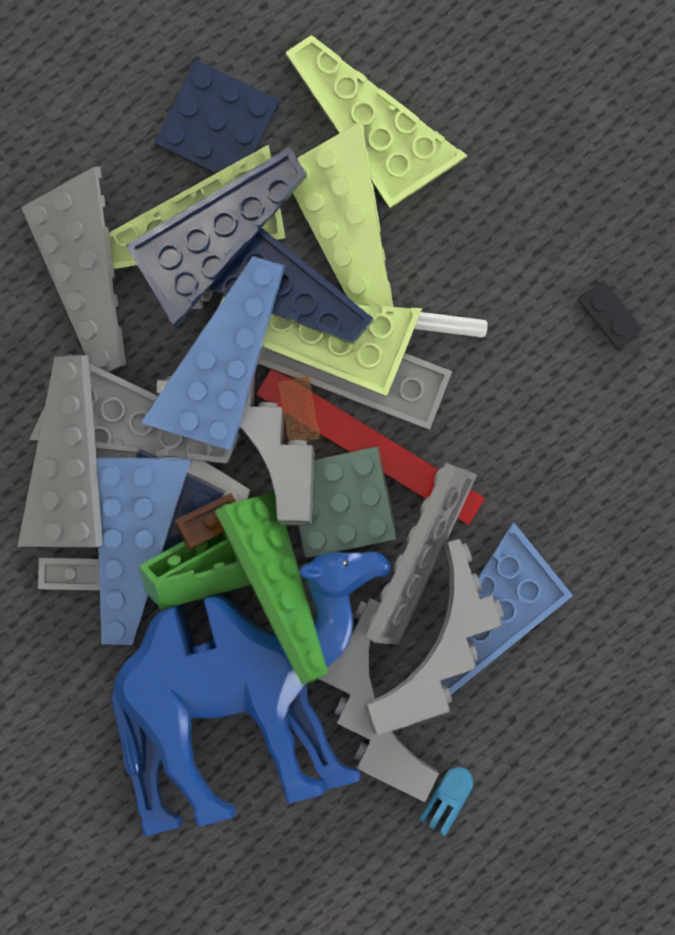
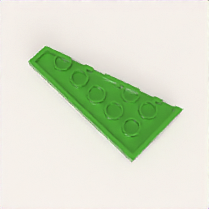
M275 492L227 504L217 509L215 512L301 685L326 675L328 671L286 525H280L277 520Z

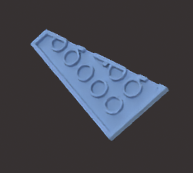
M256 257L251 258L141 424L233 450L284 272V265Z
M97 458L103 545L98 547L101 644L133 645L149 596L145 592L139 566L163 553L192 458Z
M514 522L478 576L482 591L478 592L479 598L492 595L493 600H499L504 617L500 618L502 626L466 638L468 643L473 642L477 652L478 660L474 661L476 669L440 680L441 685H447L450 695L573 596Z

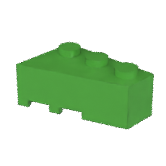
M226 532L189 551L183 541L139 566L145 592L161 610L251 585Z

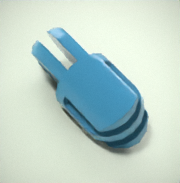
M462 767L450 769L436 788L419 821L424 823L438 799L442 800L429 827L435 830L448 807H454L440 831V834L446 836L473 788L474 783L471 773Z

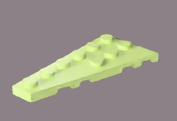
M309 36L286 52L287 58L338 133L345 131L358 122H363L365 133L363 135L365 147L368 151L371 183H373V186L389 209L467 158L468 155L463 151L455 148L441 134L433 131L419 120V117L385 91L376 87L367 80V77L341 60V57L314 36Z
M358 122L297 158L307 177L293 194L346 296L355 304L393 306L390 282L387 278L385 266V252L382 249L380 237L381 229L373 183H371L368 165V151L365 147L363 135L365 134L363 122Z
M269 145L109 232L114 269L137 265L126 247L128 243L271 158ZM280 208L263 227L276 240L285 238Z
M357 304L373 317L374 321L354 345L271 314L262 347L387 397L422 308L365 306Z

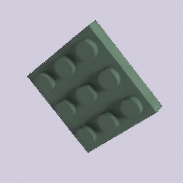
M379 447L314 460L312 526H299L305 558L398 539Z

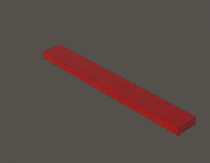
M273 369L270 370L256 393L257 396L267 402L276 403L277 407H282L286 414L348 452L379 447L384 474L423 498L430 497L435 487L434 478L439 471L437 468L282 373ZM470 490L458 519L469 525L485 498Z

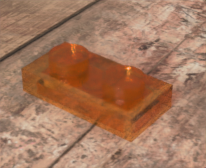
M309 376L278 382L289 441H308L321 438Z

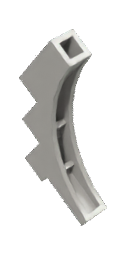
M172 376L166 377V381L157 380L158 395H160ZM254 376L239 430L256 447L270 471L276 494L277 520L279 524L312 526L315 451L312 445H307V441L290 440L288 445H284V411L282 407H277V404L272 402L258 403V407H254Z
M460 539L444 543L449 565L450 593L446 617L436 642L424 661L406 680L388 693L364 703L373 732L377 736L449 712L448 703L452 702V698L447 685H441L440 680L476 669L474 661L478 660L477 652L473 642L468 643L466 638L502 626L500 618H503L504 614L498 599L493 600L492 595L479 598L478 592L482 591V587L477 574L471 573L468 562L472 561L470 550L466 543H461Z
M369 597L367 603L360 602L353 616L358 621L352 631L349 646L335 662L327 667L328 673L318 679L349 694L348 698L341 697L334 711V714L338 715L337 724L369 739L367 743L362 741L355 753L354 759L358 760L357 769L425 802L439 775L438 770L417 758L398 740L392 731L379 736L375 735L364 704L375 699L369 677L370 640L366 638L369 630L367 629V624L373 613L377 612L381 604Z

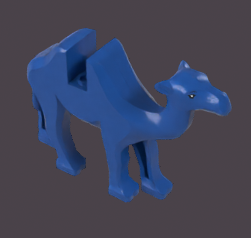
M325 553L317 556L311 563L300 568V574L307 580L317 608L318 617L315 629L326 668L335 662L350 644L353 631V613L349 594L376 576L386 577L391 573V565L381 553ZM214 595L204 599L214 640L194 646L184 605L180 604L167 608L156 615L151 621L142 645L122 666L115 680L110 700L121 739L125 768L128 775L132 777L138 813L142 818L141 828L144 836L176 829L183 824L182 816L169 810L163 804L159 785L161 761L165 774L178 786L195 810L194 818L197 827L227 820L236 814L233 804L221 800L212 792L195 764L192 747V718L194 717L218 718L247 711L262 730L267 748L276 763L287 804L320 796L325 790L355 783L361 779L360 770L344 765L337 759L331 749L321 720L309 702L307 684L301 685L276 633L262 628L225 595ZM289 726L309 751L321 780L311 778L301 772L295 756V738Z

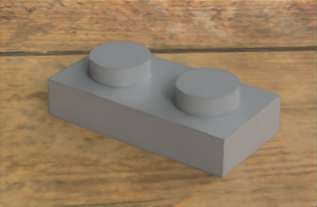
M39 558L38 589L100 590L99 559Z

